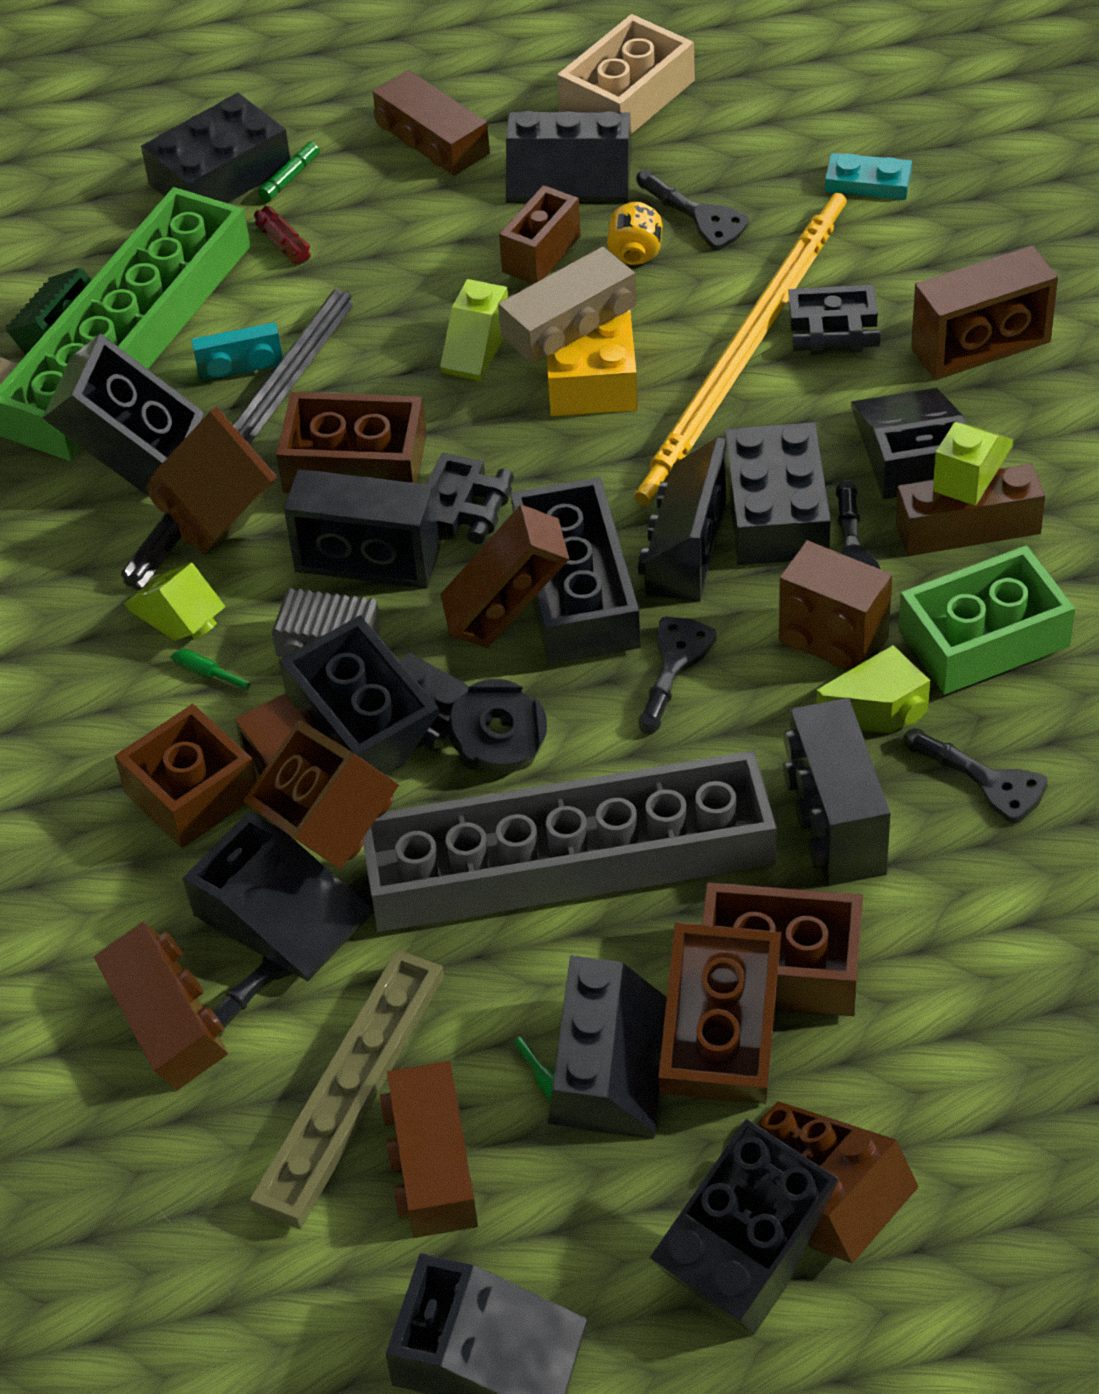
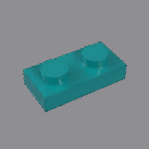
M831 153L825 178V192L906 200L912 174V160L860 156L850 153Z
M276 322L191 339L200 382L275 367L283 357Z

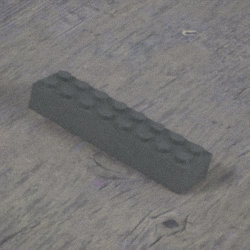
M755 750L387 811L383 816L376 818L364 836L363 843L378 932L776 865V826Z

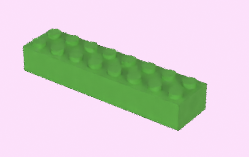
M173 187L0 384V437L72 461L82 447L42 419L71 356L101 333L137 362L149 369L250 248L244 209Z

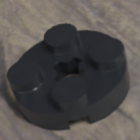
M486 679L471 685L468 688V692L461 695L460 698L458 697L454 703L448 723L449 737L453 747L458 752L460 762L470 769H480L491 773H509L531 766L543 745L547 732V718L540 702L536 698L533 702L528 695L522 693V686L509 680ZM492 718H500L501 725L509 726L510 730L504 731L503 734H496L490 731L487 726L490 725Z

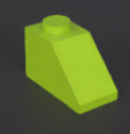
M470 279L466 280L451 309L440 365L442 374L482 381L503 340L500 333L498 303L508 298L507 287Z
M954 422L936 451L933 491L976 506L1012 448L1013 439L971 425Z
M192 562L155 577L124 603L131 613L174 641L190 635L194 640L200 638L217 624L213 617L226 607Z
M892 645L818 688L817 704L849 698L861 731L891 734L906 724H914L928 712L930 679Z

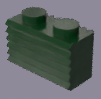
M76 268L49 277L48 282L43 283V287L39 288V292L34 293V297L30 298L29 303L25 304V308L20 309V313L15 314V319H11V324L6 325L7 333L25 355L91 282L90 277L83 269Z

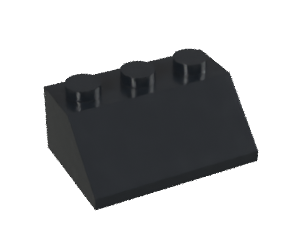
M509 112L506 136V203H527L543 185L579 198V203H628L632 155L630 112Z
M716 438L672 465L668 482H660L657 495V508L660 511L658 515L651 514L648 526L650 546L649 548L642 547L638 563V574L645 575L647 595L701 601L727 503L726 439Z
M361 615L279 660L285 693L297 709L304 707L308 711L315 729L355 753L385 775L403 766L439 715V708Z
M570 955L548 1124L654 1139L660 1091L659 1069L667 997L623 962Z

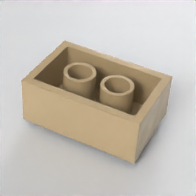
M633 14L629 15L557 74L559 112H630L632 134L695 81L694 42Z

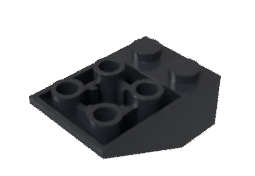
M938 388L851 401V408L883 499L897 497L898 486L934 480L935 455L938 447L954 422L966 424L960 411Z
M250 812L182 878L195 917L307 982L373 913L372 908L289 834Z
M746 1118L649 1258L665 1274L754 1335L786 1289L839 1179Z
M420 1253L386 1351L392 1386L426 1394H566L587 1325V1318L475 1265Z

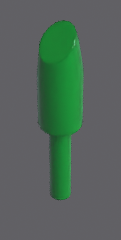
M181 649L170 656L177 664L205 678L212 679L215 676L246 691L251 686L250 682L219 669L217 662L190 650Z
M520 1036L514 1040V1044L535 1071L534 1080L550 1101L554 1071L551 1067L545 1068L523 1037Z

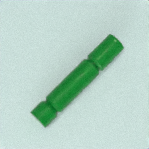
M308 142L294 157L258 190L259 197L265 202H270L320 153L318 146L313 142Z

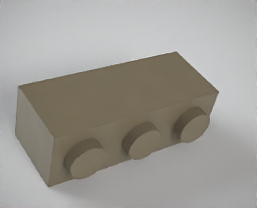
M602 246L498 303L501 337L533 364L637 306L635 272Z

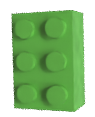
M1025 545L902 591L900 595L898 630L945 695L1070 647L1075 607L1029 547Z

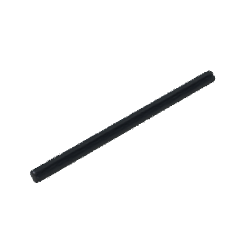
M335 289L331 292L232 424L249 445L353 306L350 300L351 295L347 291L342 292L339 289ZM168 513L164 514L121 571L123 583L126 586H132L137 590L142 589L181 538L179 525Z

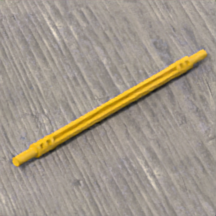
M834 193L821 213L812 217L649 464L650 471L634 494V499L640 505L648 506L658 492L660 482L669 479L672 465L687 456L788 301V289H796L834 231L833 223L847 203L846 198L842 194Z

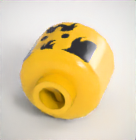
M630 202L618 207L611 214L607 235L609 251L625 264L639 265L653 260L658 255L661 246L663 224L660 215L655 209L641 202Z

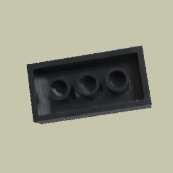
M601 477L512 492V513L522 504L559 519L569 556L567 563L532 600L548 665L641 648L639 608Z

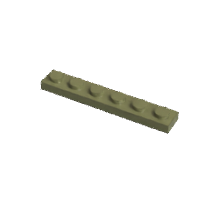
M396 949L251 1196L250 1204L252 1211L301 1230L388 1077L387 1071H391L442 983L444 979L442 965Z

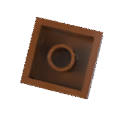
M807 540L780 576L779 641L788 644L795 650L805 651L827 660L839 668H846L848 670L874 657L889 638L893 574Z
M191 704L114 756L124 793L181 848L246 805L243 800L257 781L252 758L194 704Z

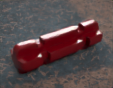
M264 206L261 210L255 211V225L265 233L266 237L282 253L286 254L285 256L292 263L300 265L303 260L308 261L310 259V245L302 237H299V234L272 207Z

